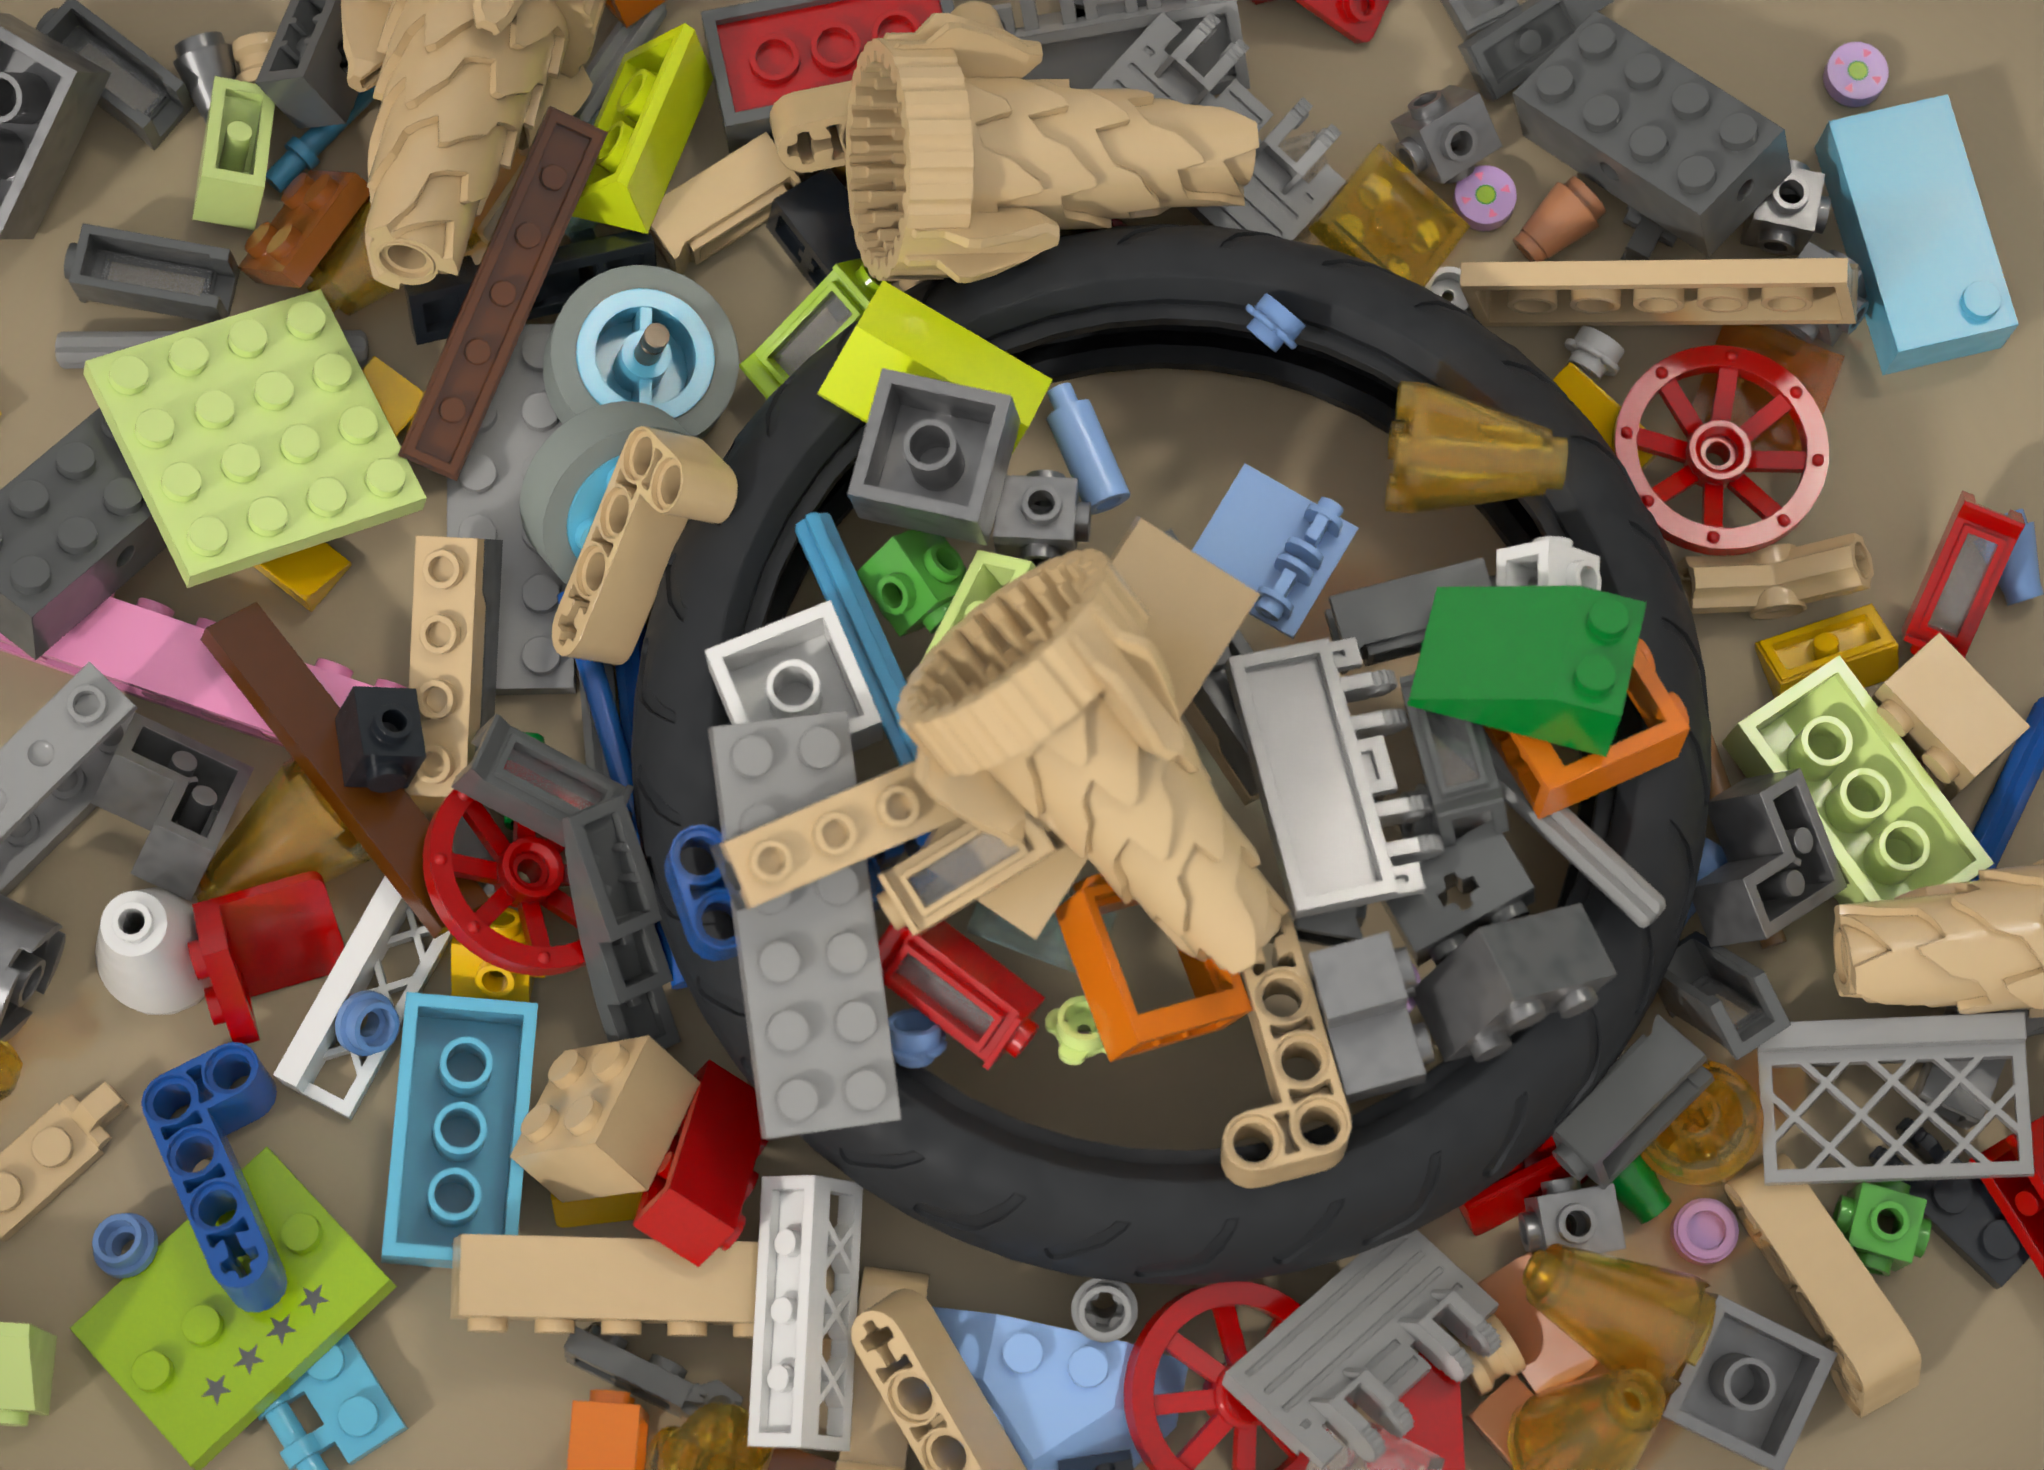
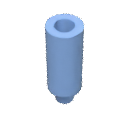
M1070 382L1053 387L1047 392L1054 411L1047 416L1046 420L1071 478L1078 479L1081 501L1091 502V515L1108 511L1122 504L1131 494L1090 400H1078Z

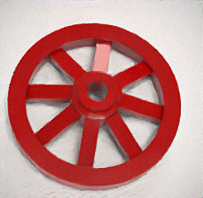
M1707 345L1693 347L1674 353L1654 364L1637 380L1627 394L1618 412L1612 435L1611 449L1625 467L1643 504L1653 514L1663 538L1681 548L1706 555L1731 556L1751 553L1768 547L1787 536L1801 523L1818 499L1827 476L1829 464V442L1825 422L1816 402L1805 386L1791 372L1774 360L1748 349L1734 346ZM1716 373L1717 379L1710 421L1703 424L1677 381L1694 375ZM1738 377L1757 384L1775 397L1740 427L1730 422ZM1656 395H1660L1688 442L1639 427L1644 410ZM1789 413L1798 431L1802 451H1751V443ZM1638 450L1683 463L1684 468L1651 488L1641 468ZM1706 454H1717L1721 457L1723 465L1710 463ZM1744 472L1801 473L1793 496L1781 507L1746 476ZM1697 484L1702 487V524L1681 516L1665 503ZM1728 488L1756 513L1762 521L1742 527L1723 528L1724 489Z
M507 761L503 768L580 810L593 805L512 761ZM453 789L433 815L423 848V872L427 891L433 907L443 924L470 952L482 960L510 972L533 976H551L567 973L585 966L586 962L580 939L565 945L550 946L540 906L542 905L578 929L573 900L558 889V887L570 886L567 864H563L560 855L565 847L550 839L544 840L535 837V831L514 821L513 842L510 843L482 803ZM461 817L465 819L494 861L452 853L453 837ZM517 871L526 874L530 883L523 881ZM455 877L492 884L496 892L474 913L464 899ZM510 905L518 908L526 944L511 940L489 927Z
M1244 1281L1209 1283L1188 1289L1175 1296L1151 1317L1132 1348L1127 1363L1123 1392L1124 1410L1130 1436L1137 1452L1149 1470H1194L1232 1428H1234L1232 1470H1255L1257 1426H1260L1288 1456L1274 1470H1316L1318 1468L1302 1451L1296 1455L1221 1384L1226 1371L1247 1354L1235 1305L1255 1309L1273 1319L1264 1336L1265 1338L1301 1306L1299 1303L1284 1293L1262 1284ZM1209 1309L1213 1311L1226 1361L1223 1364L1177 1332L1189 1320ZM1164 1350L1205 1379L1201 1390L1154 1395L1156 1372ZM1205 1410L1210 1419L1175 1456L1164 1440L1156 1415ZM1326 1428L1325 1430L1334 1437V1434Z

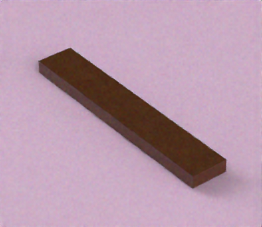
M552 106L547 108L402 441L398 456L449 479L458 480L608 132Z
M255 602L206 627L200 640L429 933L436 939L449 931L433 907L424 879L423 848L430 824L429 820L403 788L392 792L378 793L369 790L368 787H344L335 717L340 707L264 610ZM455 877L464 899L475 913L489 899L488 895L477 881Z

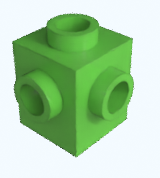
M911 529L893 536L857 571V575L879 606L882 615L890 622L899 637H902L925 627L930 634L936 633L967 569L959 553L951 547L944 536Z
M1862 1182L1847 1191L1846 1196L1840 1195L1832 1215L1833 1221L1870 1274L1890 1276L1891 1271L1896 1272L1912 1264L1914 1256L1921 1258L1926 1250L1932 1226L1931 1220L1923 1218L1927 1200L1909 1195L1911 1186L1904 1182ZM1878 1214L1895 1218L1891 1234H1887L1879 1228L1877 1223Z

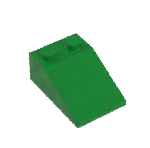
M1580 585L1437 587L1407 706L1606 757L1622 716L1647 602Z

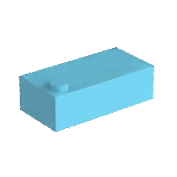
M1948 94L1828 121L1815 146V151L1821 171L1825 174V185L1831 198V205L1846 255L1859 265L1863 273L1867 294L1865 300L1869 302L1865 318L1882 375L2002 348L2019 323Z
M406 992L381 1263L452 1268L453 1238L458 1235H518L524 1169L510 1155L522 1134L521 1124L529 1113L538 1003Z

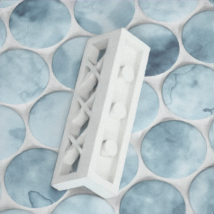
M386 876L381 881L273 1074L283 1085L352 1120L394 1042L386 1050L369 1055L364 1064L362 1063L361 1056L347 1051L341 1045L334 1047L338 1040L335 1033V1021L340 1007L354 993L366 990L376 973L379 987L369 990L386 996L392 1004L391 994L404 990L394 1008L399 1017L398 1037L403 1028L406 992H423L453 938V935L447 931L436 939L433 938L426 951L422 938L431 934L425 926H418L415 913ZM407 917L411 930L397 934ZM414 940L420 963L413 976L387 984L381 963L390 947ZM351 1053L357 1077L344 1100L313 1084L327 1060Z
M818 1175L762 1176L747 1446L850 1451L855 1348L851 1341V1328L854 1320L857 1318L863 1187L856 1182ZM830 1194L839 1196L838 1222L835 1228H833L829 1220ZM830 1265L835 1273L834 1291L831 1295L826 1289V1271ZM826 1333H828L831 1339V1358L827 1363L822 1355L823 1337ZM824 1400L828 1407L827 1435H818L819 1407Z

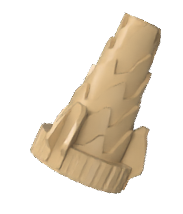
M341 0L343 49L348 61V85L360 93L376 85L373 99L382 101L369 143V179L366 186L369 188L371 207L366 221L365 243L374 280L389 287L399 289L402 284L420 285L430 282L436 277L437 273H450L458 276L475 216L481 215L491 189L496 185L500 167L511 169L516 149L520 155L527 156L549 106L574 116L590 95L593 84L583 65L587 63L591 56L606 0Z
M933 13L914 33H886L884 38H873L872 41H868L864 46V51L860 53L857 60V67L853 73L852 87L848 100L845 151L849 211L857 249L861 253V260L864 266L868 268L872 278H877V281L941 280L950 277L957 283H971L995 276L1045 250L1058 246L1060 240L1059 230L1112 228V219L1158 216L1171 207L1245 206L1244 186L1252 178L1256 149L1259 148L1257 123L1246 116L1223 107L1190 105L1166 98H1154V94L1139 89L1070 88L1069 79H1022L1042 62L1043 52L1040 42L1022 40L1006 30L954 14Z
M1087 548L1083 551L1075 550L1068 552L1064 556L1052 558L1009 582L993 593L986 601L976 606L963 620L954 625L937 645L932 647L923 658L921 664L914 669L908 678L907 685L899 695L900 702L897 704V713L901 716L899 720L900 726L917 745L914 777L931 798L982 832L1001 838L1008 848L1019 844L1025 837V808L1035 819L1040 816L1051 831H1054L1080 858L1088 857L1126 905L1133 899H1136L1150 918L1157 923L1181 951L1197 958L1199 961L1211 958L1220 969L1228 970L1233 975L1257 962L1258 951L1274 936L1280 926L1281 917L1290 909L1256 867L1261 864L1256 850L1223 808L1209 783L1212 779L1202 766L1192 738L1179 717L1170 674L1158 649L1150 639L1143 637L1148 627L1146 621L1149 619V612L1146 606L1102 551L1097 552L1095 549Z
M2044 859L2032 865L1978 870L1979 881L1925 886L1904 893L1891 900L1836 905L1834 908L1835 924L1833 933L1836 970L1833 977L1838 995L1842 997L1863 998L1868 1003H1881L1884 1005L1927 1006L1930 1008L1957 1005L1959 1013L1966 1015L2028 1009L2029 1018L2044 1017Z

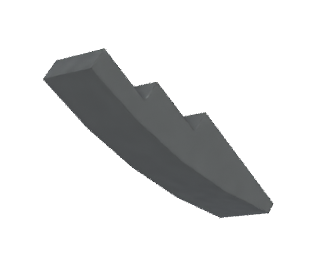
M616 795L562 818L568 878L578 933L596 1006L608 1043L649 1035L663 1049H666L681 1042L662 986L673 981L654 923L661 921L662 918L658 908L654 884L623 795Z

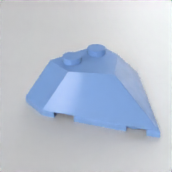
M933 1307L1027 1470H1059V1460L1129 1449L1134 1468L1142 1461L1130 1436L1124 1410V1380L1127 1363L1134 1344L1119 1340L1097 1342L1087 1338L1078 1331L999 1314ZM1163 1354L1156 1372L1154 1395L1183 1392L1188 1367L1175 1357ZM1179 1413L1156 1415L1164 1439L1176 1428Z

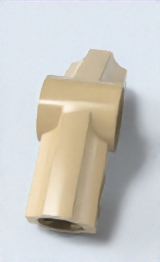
M1856 533L1801 546L1781 543L1772 544L1763 549L1740 555L1686 556L1677 565L1692 614L1749 612L1751 618L1758 620L1794 616L1804 612L1807 609V603L1870 589L1871 578L1874 576L1871 554L1865 546L1863 536Z

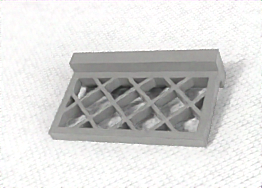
M2025 1012L1790 1022L1791 1026L1757 1047L1765 1186L2034 1176L2025 1045L2027 1039ZM2011 1059L2013 1086L1996 1104L1967 1079L1983 1060ZM1948 1061H1970L1961 1072L1948 1063ZM1933 1062L1953 1079L1929 1106L1900 1082L1901 1078L1915 1063ZM1903 1063L1893 1075L1881 1065ZM1849 1065H1867L1886 1082L1862 1109L1833 1085L1834 1081ZM1819 1066H1836L1827 1077H1824L1814 1068ZM1800 1067L1819 1086L1793 1111L1773 1093L1772 1068ZM1959 1086L1989 1111L1965 1138L1935 1113ZM1892 1088L1921 1113L1898 1140H1895L1868 1116ZM1825 1091L1854 1115L1850 1122L1830 1143L1801 1118ZM2013 1097L2016 1121L2002 1110ZM1774 1106L1788 1118L1776 1132ZM1996 1117L2017 1136L2018 1161L1991 1162L1972 1146L1971 1142ZM1927 1120L1932 1122L1957 1145L1940 1164H1923L1903 1147ZM1861 1122L1890 1147L1873 1166L1856 1167L1836 1149ZM1794 1124L1823 1149L1805 1169H1777L1776 1144ZM1963 1151L1976 1161L1975 1163H1953ZM1896 1153L1909 1164L1885 1166ZM1829 1156L1842 1166L1819 1168Z

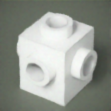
M1545 536L1536 538L1530 543L1497 550L1496 586L1580 585L1601 590L1600 556L1574 548L1573 541L1569 538Z

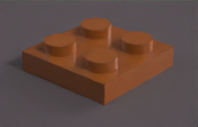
M310 170L308 173L299 174L284 190L281 196L284 206L272 222L267 221L261 224L247 240L244 250L248 254L237 268L256 283L301 288L370 195L369 188L366 187L367 182L356 172Z

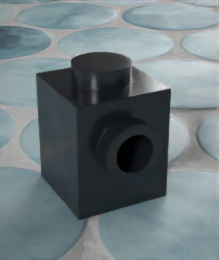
M352 687L335 717L344 787H368L369 790L378 793L392 792L400 788L407 789L426 758L416 689Z

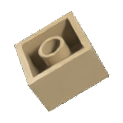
M1940 632L1889 677L1871 697L1878 706L1877 713L1902 738L1949 802L2031 727Z
M649 1035L564 1050L551 1065L548 1072L549 1081L536 1106L525 1116L521 1124L522 1134L510 1157L562 1203L648 1191L701 1082Z

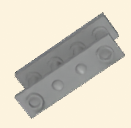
M90 662L0 748V894L7 896L97 807L91 804L135 711L138 709Z

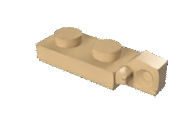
M107 1082L102 1083L81 1102L71 1094L60 1104L56 1103L0 1153V1240L3 1242L9 1240L105 1154L101 1149L112 1137L104 1128L129 1107L121 1095Z

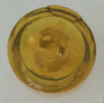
M1707 1060L1708 1063H1703L1702 1066L1714 1076L1715 1080L1640 1154L1647 1165L1662 1177L1695 1187L1721 1185L1737 1176L1757 1150L1764 1127L1763 1108L1753 1087L1732 1069L1721 1063Z

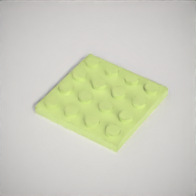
M321 289L85 361L83 371L85 379L187 588L421 511L424 508L427 497L408 460L398 456L401 446Z

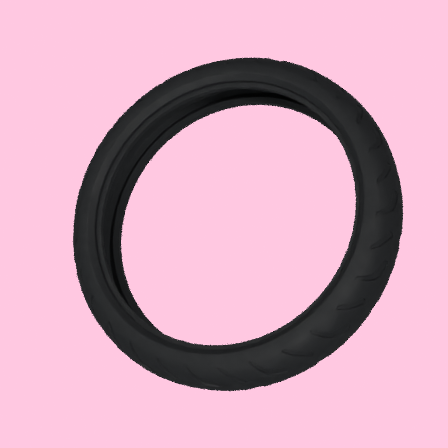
M1175 224L1116 226L1108 229L1060 236L1058 246L1045 250L1027 261L992 277L971 283H957L950 277L941 280H925L904 291V293L1053 379L1051 384L1104 372L1156 368L1213 371L1259 379L1303 392L1363 418L1407 445L1447 477L1480 511L1507 547L1530 543L1539 537L1559 536L1571 539L1574 548L1600 556V591L1647 602L1639 638L1649 647L1655 661V672L1667 692L1677 694L1685 705L1689 716L1690 730L1678 758L1578 802L1577 817L1654 887L1666 901L1664 911L1653 923L1645 928L1639 927L1573 864L1569 863L1556 909L1579 903L1582 904L1617 973L1616 976L1596 992L1599 999L1598 1002L1586 1011L1569 1018H1562L1559 1011L1547 1014L1546 1017L1536 1024L1513 1033L1509 1037L1512 1046L1489 1060L1476 1062L1473 1055L1447 1062L1442 1061L1426 1073L1425 1083L1404 1088L1351 1115L1352 1128L1344 1157L1336 1166L1326 1171L1260 1188H1245L1236 1185L1226 1176L1221 1166V1148L1189 1151L1129 1148L1070 1137L1011 1117L967 1096L923 1067L909 1068L899 1065L895 1061L894 1056L901 1120L798 1135L816 1152L861 1187L906 1215L961 1242L1017 1262L1075 1276L1125 1283L1195 1285L1247 1281L1303 1271L1355 1256L1412 1233L1460 1207L1507 1175L1547 1141L1565 1118L1591 1094L1624 1051L1652 1004L1676 952L1695 892L1705 845L1711 789V722L1709 719L1705 668L1694 618L1676 564L1653 514L1643 504L1625 467L1595 426L1567 397L1561 388L1515 346L1489 331L1468 312L1427 288L1391 273L1376 264L1321 245L1283 239L1270 233L1220 226ZM1265 293H1268L1306 326L1294 340L1297 344L1296 348L1291 349L1283 343L1277 352H1274L1246 328L1254 318L1246 311V306L1250 304L1254 307ZM859 320L852 323L809 357L769 396L734 439L723 460L732 468L736 475L738 489L735 506L729 517L722 523H708L688 519L683 532L673 548L659 584L642 646L634 696L631 747L634 810L640 846L654 884V891L662 918L660 923L678 969L703 1017L737 1068L754 1088L755 1081L738 956L727 960L712 961L702 958L692 950L684 933L665 877L664 864L673 840L680 831L689 826L703 824L714 827L722 833L708 729L732 724L710 674L705 650L784 619L810 568V564L795 533L796 524L805 519L807 514L816 511L818 514L828 513L831 515L837 528L854 508L847 493L867 423L822 398L817 393ZM1627 693L1622 716L1611 745L1649 729ZM1579 750V760L1593 753ZM690 847L680 853V862L690 874L703 876L715 870L714 860L705 849ZM714 910L702 916V926L712 938L726 940L735 936L733 918L726 912ZM1329 1124L1302 1133L1308 1142L1318 1146L1327 1145L1337 1138L1334 1129ZM1265 1142L1234 1147L1240 1158L1251 1163L1261 1162L1271 1154Z

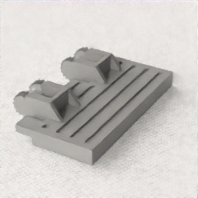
M1019 0L1024 27L1021 28L1015 27L1011 3L992 6L998 12L1004 30L1022 40L1038 41L1041 43L1043 52L1042 62L1022 79H1069L1070 88L1091 89L1161 12H1164L1182 29L1164 49L1169 55L1176 50L1210 12L1221 20L1213 36L1205 44H1200L1186 60L1203 77L1218 62V57L1230 43H1235L1239 38L1243 41L1237 0H1146L1147 6L1138 7L1137 0H1083L1086 15L1084 17H1077L1075 0H1059L1060 12L1038 15L1035 0ZM1245 54L1210 91L1212 95L1221 94L1234 79L1246 89L1251 88Z
M1161 12L1091 88L1139 89L1154 94V98H1166L1190 105L1223 107L1256 121L1258 132L1274 115L1236 79L1228 85L1217 99L1210 93L1250 48L1240 38L1235 43H1230L1218 57V62L1204 77L1186 62L1199 45L1205 44L1217 31V25L1221 20L1212 12L1198 24L1171 55L1166 53L1164 49L1182 29L1164 12ZM1302 97L1263 141L1259 138V148L1256 149L1253 175L1250 182L1244 186L1245 206L1186 208L1204 225L1270 233L1293 241L1346 182L1328 164L1309 183L1302 178L1342 132L1333 124L1328 128H1323L1310 142L1308 150L1297 162L1293 161L1278 145L1309 116V111L1313 106Z
M1356 637L1332 642L1329 641V638L1232 656L1228 657L1224 666L1292 919L1424 893L1426 886L1418 861L1430 860L1444 852L1441 835L1424 834L1412 838L1385 842L1382 828L1400 825L1405 822L1419 821L1433 812L1430 797L1426 794L1374 802L1373 797L1396 793L1398 789L1383 736L1386 737L1401 732V730L1409 726L1405 709L1402 710V708L1385 709L1350 716L1347 703L1381 697L1398 687L1395 673L1391 669L1339 677L1338 672L1361 668L1363 664Z
M1415 1230L1412 1233L1360 1253L1227 1370L1221 1384L1296 1455L1302 1451L1321 1470L1337 1457L1343 1449V1446L1325 1430L1326 1428L1337 1436L1351 1451H1355L1357 1456H1360L1363 1461L1366 1460L1368 1463H1374L1386 1452L1387 1446H1385V1441L1382 1439L1381 1434L1376 1431V1428H1372L1370 1423L1352 1405L1356 1403L1377 1424L1382 1425L1390 1435L1393 1434L1396 1438L1398 1436L1402 1438L1414 1427L1413 1423L1415 1421L1412 1419L1413 1415L1410 1414L1409 1409L1404 1406V1403L1399 1402V1399L1428 1374L1432 1367L1414 1349L1416 1348L1435 1367L1442 1370L1445 1376L1447 1375L1456 1382H1463L1474 1372L1473 1360L1470 1359L1469 1353H1466L1464 1348H1461L1458 1342L1442 1329L1440 1325H1445L1466 1346H1470L1477 1355L1489 1358L1501 1347L1500 1343L1502 1342L1496 1329L1491 1326V1323L1486 1322L1497 1311L1499 1304L1422 1233Z

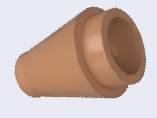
M1572 176L1564 184L1556 182L1536 211L1522 227L1521 232L1513 238V242L1530 262L1548 260L1599 228L1597 220L1606 213V209L1585 183L1579 178Z

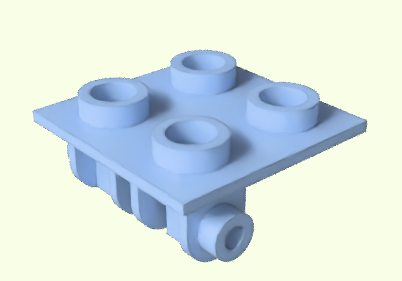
M1244 463L1192 551L1261 594L1248 614L1293 639L1358 531V527L1340 517L1344 509L1332 499L1321 497L1316 504Z

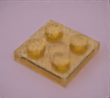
M1379 143L1364 157L1308 230L1330 249L1376 264L1391 273L1425 287L1470 228V225Z

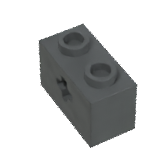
M290 0L255 83L298 129L346 124L359 92L349 87L347 82L348 61L343 49L341 0Z
M1491 819L1457 838L1455 845L1444 847V852L1441 855L1430 860L1418 861L1426 886L1424 893L1381 901V904L1417 966L1431 959L1438 966L1478 928L1528 916L1530 912L1526 906L1535 902V887L1504 834H1496ZM1457 886L1462 894L1470 893L1471 907L1461 910L1456 903L1447 905V890Z

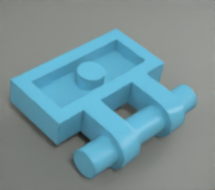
M349 1332L257 1417L258 1420L266 1419L284 1447L280 1455L289 1470H329L320 1454L336 1444L348 1464L353 1465L408 1429ZM305 1394L324 1425L309 1434L305 1432L289 1404Z

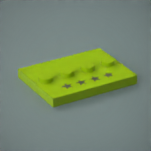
M267 1146L241 1170L286 1271L288 1281L286 1291L277 1304L268 1310L258 1313L246 1312L237 1307L212 1275L189 1219H187L158 1246L153 1261L144 1271L133 1277L123 1278L69 1328L185 1461L195 1470H202L397 1287ZM236 1210L223 1214L215 1226H220L230 1221ZM247 1254L237 1257L242 1263L246 1274L249 1275L252 1272L250 1269V1262L252 1260Z

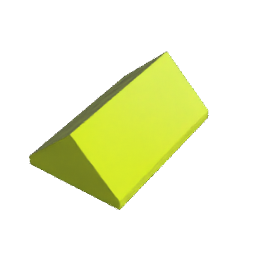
M686 23L624 54L593 125L608 132L572 217L648 234L714 79L696 31Z
M883 280L817 395L865 423L868 421L882 368L1011 395L1021 421L1013 453L1029 428L1053 379Z

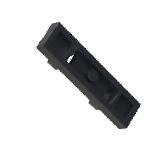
M592 228L569 233L571 244L558 247L527 320L560 313L570 296L580 286L598 274L631 265L657 267L655 244L650 230L648 234L630 230L599 238L596 237ZM471 255L463 257L458 276L450 273H439L433 280L424 284H404L411 331L416 345L448 338L479 266L474 264Z

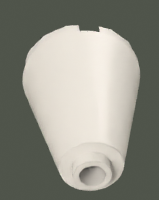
M153 887L122 893L109 902L101 917L95 947V958L102 982L118 1001L129 1008L147 1015H173L197 1005L205 997L204 988L212 986L210 977L201 980L197 979L187 942L199 939L192 904L201 902V899L193 895L191 901L163 888Z

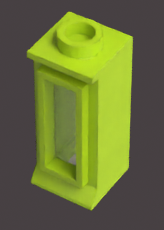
M861 258L836 263L832 267L831 273L754 353L739 364V368L766 399L809 357L852 323L860 320L882 282L877 281V278H872Z

